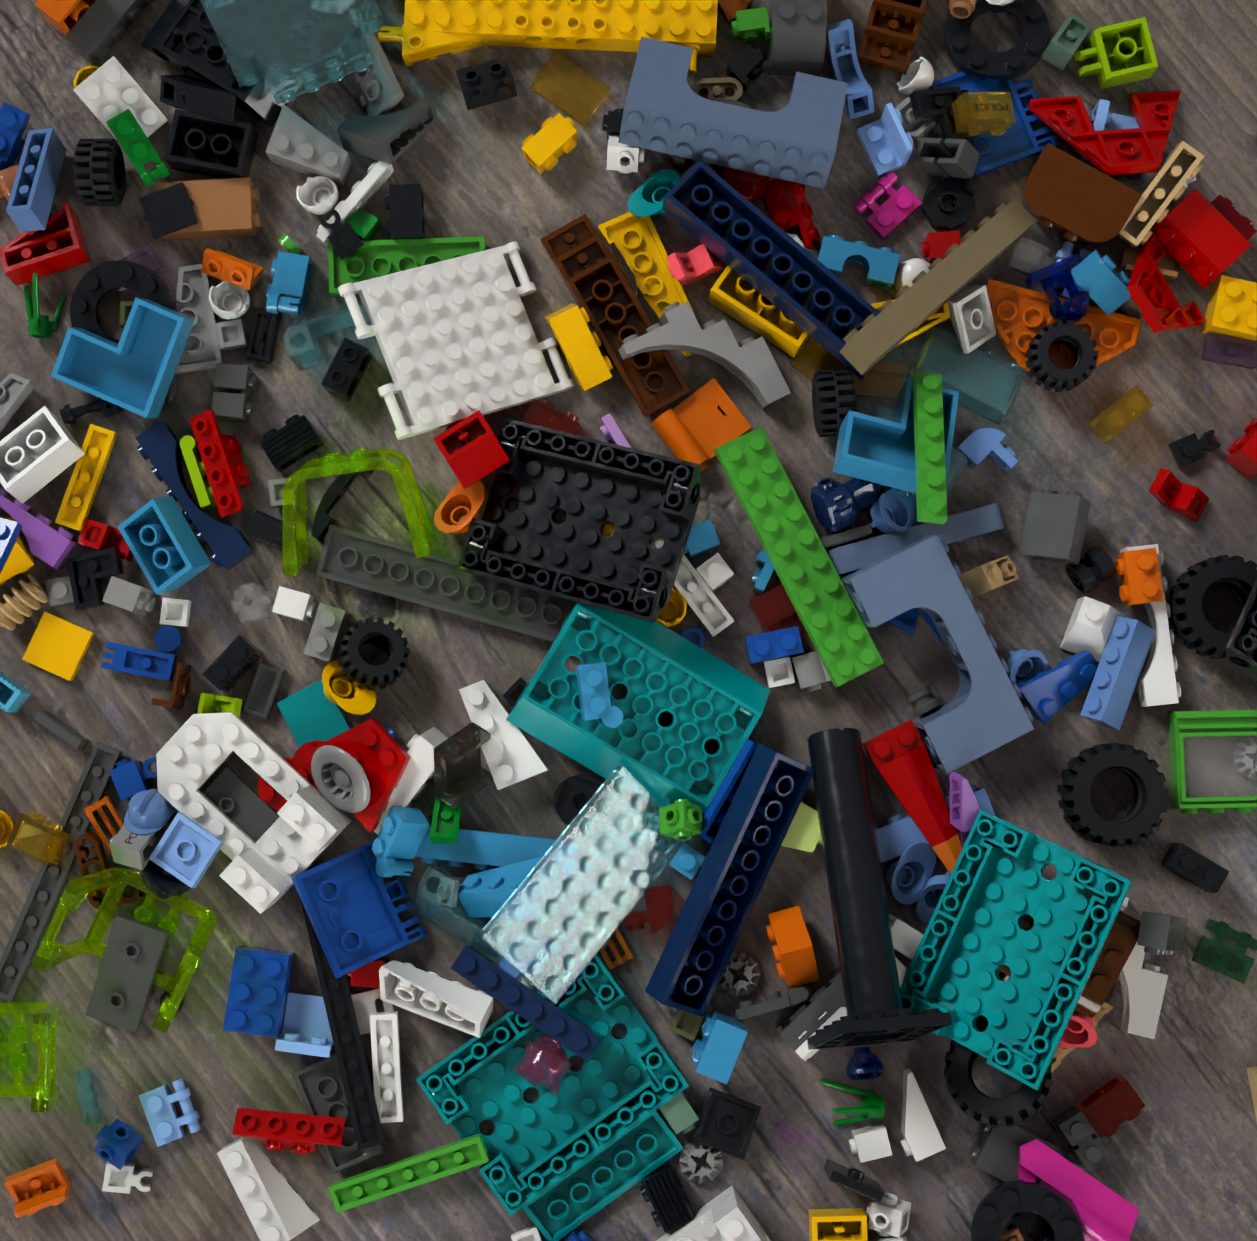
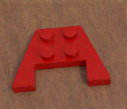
M1151 235L1141 247L1127 286L1130 298L1139 307L1145 323L1151 327L1154 333L1196 327L1206 322L1195 301L1185 305L1183 308L1179 304L1156 265L1166 255V252L1156 235Z
M371 718L301 754L303 759L311 766L312 756L319 747L331 745L346 751L360 763L368 779L372 796L367 807L360 812H356L354 816L369 832H373L377 828L380 816L386 810L389 803L388 800L394 788L397 787L411 758L376 718Z

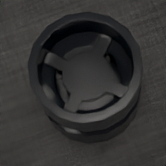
M1099 545L1084 553V559L1080 558L1079 565L1067 564L1065 566L1069 579L1083 594L1098 586V580L1104 582L1117 573L1112 559Z

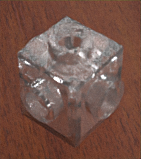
M247 583L240 586L241 590L233 591L235 598L231 599L234 614L239 616L240 623L247 625L271 619L269 607L272 606V599L269 591H265L264 587L256 586V583Z

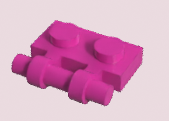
M891 172L886 177H881L876 182L877 185L869 193L865 192L859 198L860 201L853 206L858 214H861L865 209L871 213L865 222L882 240L922 204L905 185L897 191L892 187L898 180L894 172ZM884 193L888 199L879 207L875 200Z

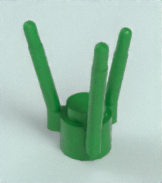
M33 273V308L29 286H24L29 336L51 338V332H57V323L66 294H61L52 322L49 321L48 315L40 314L38 274Z
M821 1080L823 1085L865 1097V1099L860 1100V1107L834 1108V1114H861V1116L833 1121L834 1126L875 1121V1119L884 1118V1097L876 1096L875 1091H866L834 1081Z

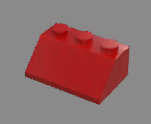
M1196 188L1151 230L1153 232L1152 235H1156L1162 247L1203 289L1252 245Z

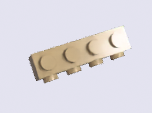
M1179 142L1142 191L1141 198L1117 236L1132 247H1137L1139 243L1144 245L1153 233L1150 229L1156 221L1160 223L1169 212V209L1166 207L1172 199L1177 201L1185 191L1186 187L1183 184L1189 176L1193 179L1203 166L1200 162L1204 155L1186 142Z

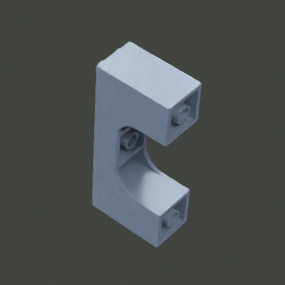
M641 37L624 104L618 143L825 189L836 153L848 83L796 71L787 106L775 112L758 111L709 100L697 95L687 82L693 48Z
M935 534L924 536L842 578L841 581L865 627L875 628L913 608L923 610L933 620L959 673V688L954 698L947 704L912 722L923 743H925L935 768L948 774L1034 730L1031 724L1034 719L1030 710L1026 706L1023 707L1019 699L1022 695L1018 686L1014 682L1011 683L1007 675L1010 671L1003 658L999 659L995 651L998 647L991 634L987 635L983 627L985 620L979 610L975 611L971 603L973 596L967 586L963 587L959 576H961L959 567L954 561L951 562L947 555V552H949L947 543L942 537L939 538Z

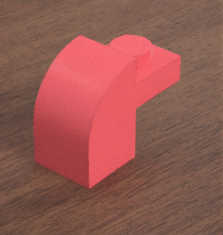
M704 244L699 245L688 253L674 252L666 257L671 275L676 281H680L681 286L691 285L704 280L726 267L725 262Z

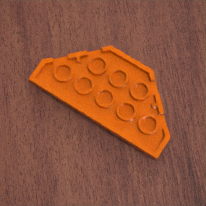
M992 279L987 280L986 288L996 333L1019 370L1031 371V368H1026L1025 362L1028 360L1025 354L1029 348V343L1046 325L1050 323L1053 325L1059 320H1062L1063 324L1068 320L1074 321L1073 326L1075 327L1080 323L1084 326L1082 330L1085 333L1088 330L1092 333L1089 338L1091 341L1096 340L1097 346L1094 350H1098V357L1095 359L1097 361L1096 367L1135 345L1141 319L1115 312L1108 316L1100 308ZM1052 344L1049 346L1048 355L1056 367L1061 369L1073 368L1074 356L1068 347L1062 344Z

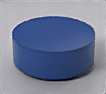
M166 625L156 631L154 641L161 651L174 652L181 647L183 636L176 627Z
M687 627L680 634V636L700 648H703L705 645V635L697 627Z

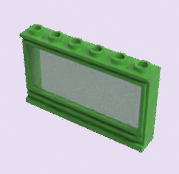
M1257 710L1168 712L1172 808L1181 809V814H1198V808H1208V813H1225V808H1235V813H1251V807H1257Z

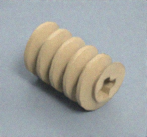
M27 574L30 580L29 583L23 580L19 581L22 587L21 590L14 586L11 587L13 597L6 593L3 594L6 603L0 602V626L10 631L15 630L16 623H23L24 616L30 617L33 614L32 609L38 610L41 608L40 602L47 603L49 601L43 586L31 575Z

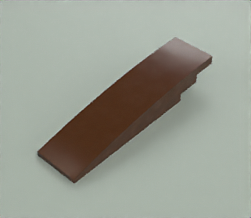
M873 0L857 56L858 62L906 75L927 0Z
M584 214L541 238L540 241L579 309L582 307L585 309L590 319V322H588L589 326L598 335L601 346L643 416L646 418L691 392L667 350L644 352L624 360L622 359L618 350L624 344L623 340L636 333L638 337L646 334V329L652 326V323L615 258L609 253L587 215Z

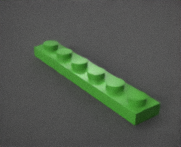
M916 371L912 378L917 522L945 524L947 521L942 374Z
M479 1133L331 1183L328 1186V1191L338 1213L490 1161V1155L482 1134Z

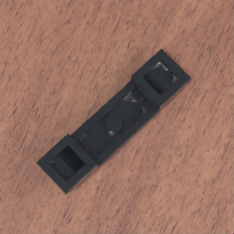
M375 451L358 459L348 466L330 485L318 506L314 518L312 536L318 541H322L328 532L329 526L334 525L336 522L328 514L359 474L367 479L370 478L384 459L380 453Z

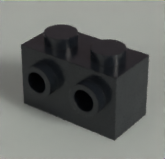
M506 56L456 70L467 110L517 96Z

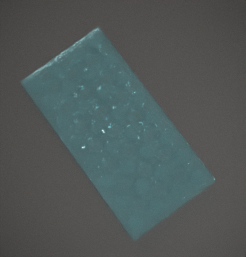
M621 765L615 768L478 934L554 1004L559 1001L672 860L682 843L687 841H680L660 835L659 808L663 806Z

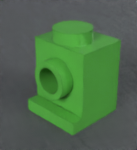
M767 7L736 11L735 21H731L732 37H737L738 41L744 40L747 43L755 42L759 38H763L764 43L769 42L771 30Z

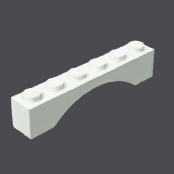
M1158 544L1126 547L1120 550V553L1156 548L1164 601L1144 604L1150 627L1156 632L1150 645L1145 667L1137 681L1140 707L1179 703L1178 698L1181 697V687L1179 682H1176L1175 677L1178 664L1176 656L1172 654L1171 647L1174 644V634L1172 629H1169L1168 624L1171 610L1169 603L1165 601L1164 593L1167 591V581L1164 576L1162 577L1161 566L1164 564V557L1162 551L1159 550Z

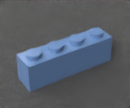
M53 128L29 130L6 209V212L21 232L46 229L66 154V148Z
M1116 616L1080 716L1097 725L1120 730L1156 631L1139 620Z

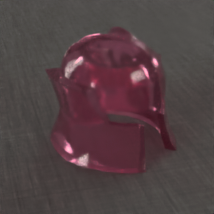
M543 1036L536 1039L533 1043L526 1042L524 1057L513 1067V1070L537 1087L539 1083H542L551 1090L550 1094L559 1095L561 1079L572 1064L568 1062V1056L562 1048V1044L550 1036Z

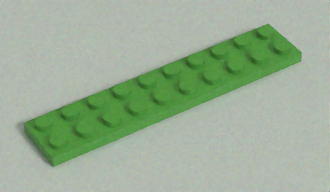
M762 426L716 447L713 451L835 688L884 664Z

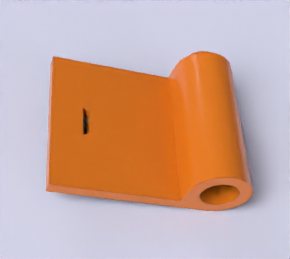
M715 378L708 381L673 410H667L651 423L653 429L676 459L700 464L701 473L709 467L707 462L716 456L713 451L716 447L742 436L752 428Z

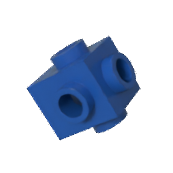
M117 1118L110 1127L105 1125L96 1136V1139L99 1141L94 1152L99 1154L102 1160L110 1162L121 1170L137 1152L143 1136L134 1131L130 1125L123 1123Z

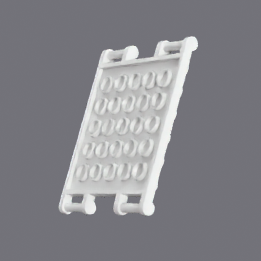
M517 241L510 242L504 246L356 283H346L338 287L340 296L345 298L356 326L355 334L357 339L376 337L394 382L379 387L378 392L380 397H384L396 428L394 433L397 440L459 423L480 410L482 415H486L561 393L575 387L573 379H569L557 349L559 344L556 337L538 343L520 297L534 293L536 287L534 282H530L518 252L520 247ZM509 255L521 286H515L504 256ZM355 294H359L371 326L366 324ZM542 352H548L559 383H554ZM398 393L411 426H406L394 394Z

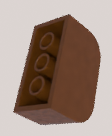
M1047 143L1021 189L1022 204L1033 217L1038 219V225L1049 231L1053 228L1062 232L1060 237L1068 242L1074 243L1078 241L1086 245H1098L1114 238L1122 230L1142 196L1141 193L1050 143Z
M1123 905L1121 906L1075 1007V1011L1093 1018L1102 1007L1138 940L1141 919L1137 912Z

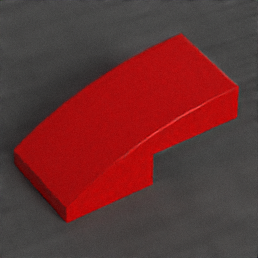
M88 518L85 519L77 543L96 550L118 547L121 558L132 562L134 555L119 529Z

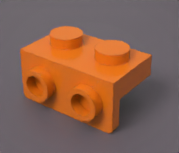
M207 248L204 251L202 273L249 291L263 276L264 268L219 250L214 251Z
M1156 548L1126 551L1118 554V559L1115 560L1117 575L1121 577L1122 585L1119 586V596L1121 601H1124L1125 607L1164 601Z
M57 1158L6 1176L4 1185L16 1204L14 1209L16 1218L32 1215L40 1209L62 1203L68 1198L71 1184Z

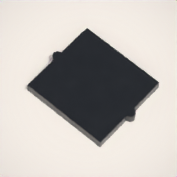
M183 182L140 198L146 215L144 219L149 223L155 239L198 223L192 207L194 202L189 199Z

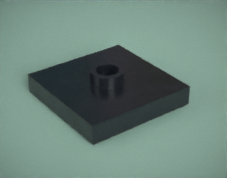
M709 1088L692 1141L744 1160L761 1107L719 1090Z
M827 1159L824 1169L831 1182L874 1201L881 1202L884 1191L878 1181L865 1176L864 1172L856 1168H847Z

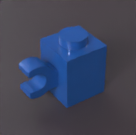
M156 757L147 759L143 765L141 761H132L131 758H127L115 764L117 768L109 771L121 801H128L136 793L152 789L148 779L157 778V772L151 771V765L157 762Z

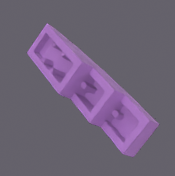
M953 771L950 772V824L960 830V842L963 847L980 811V807L968 780Z

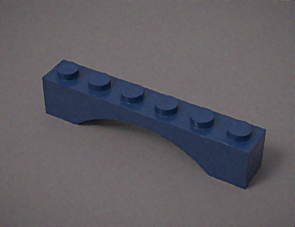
M160 420L135 437L140 444L137 447L139 453L145 460H151L154 465L151 468L154 475L160 482L163 480L169 487L166 490L167 494L173 496L176 502L179 501L183 507L181 512L189 524L194 523L198 529L195 533L204 546L209 545L213 551L210 556L218 567L223 566L230 570L255 553L239 529L212 519L194 501L183 476L180 442L168 424Z
M465 945L451 966L452 970L584 1060H591L605 1038L604 1035L522 983L473 946Z

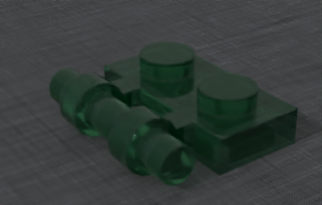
M1208 919L1205 928L1213 931L1214 936L1212 939L1201 936L1192 961L1245 984L1255 960L1245 955L1247 948L1257 950V939L1252 938V935L1248 932H1239L1230 928L1228 923ZM1225 937L1236 942L1235 949L1223 945Z

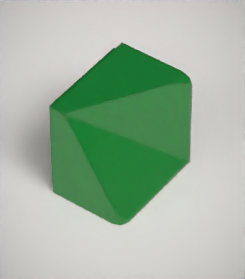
M362 208L343 224L350 223L361 241L370 240L382 225L379 218Z

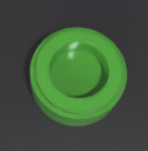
M285 233L278 238V242L290 253L300 255L303 252Z

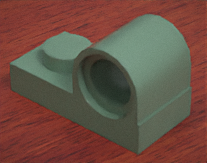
M1070 13L1045 49L1042 59L1063 72L1092 26Z

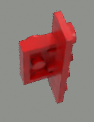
M778 178L762 184L772 221L785 232L800 227L805 247L815 251L819 250L821 237L818 229L813 224L812 207L806 201L804 194L806 191L805 184Z
M207 410L191 417L189 421L220 516L227 517L243 510L245 506L239 488L243 489L250 486L251 483L249 480V470L244 464L239 441L233 435L221 434L213 410Z
M238 1108L232 1133L235 1137L260 1139L262 1146L271 1152H282V1149L293 1150L294 1153L299 1155H308L309 1152H317L318 1145L341 1146L346 1121L344 1118Z

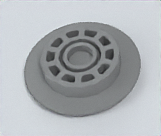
M325 745L319 747L312 756L311 772L320 793L329 803L342 811L356 813L364 810L369 804L371 793L368 779L360 763L349 753L336 746Z

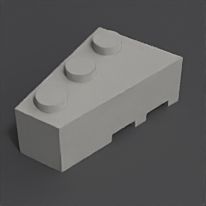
M283 104L266 149V154L270 161L313 177L320 175L328 177L336 185L344 187L353 164L349 154Z

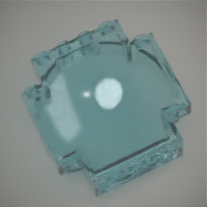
M200 0L239 87L254 85L260 78L264 77L276 104L292 102L296 99V96L306 92L313 93L324 84L339 82L345 75L366 70L369 65L373 64V60L363 35L376 33L381 27L385 26L376 0Z

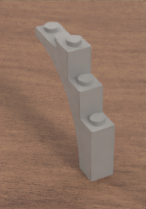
M675 302L664 308L665 313L660 317L663 325L658 322L646 329L647 333L640 337L636 333L623 340L624 344L618 350L623 360L640 353L657 350L685 351L704 356L721 364L736 375L752 392L762 409L791 393L763 336L756 340L751 336L741 341L738 345L726 319L718 323L716 319H713L703 324L702 330L688 302L681 305L679 302Z

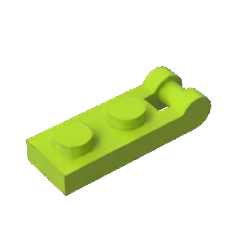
M186 435L181 438L180 447L200 508L205 511L215 509V498L206 478L207 474L203 461L199 457L200 452L196 440L192 436Z

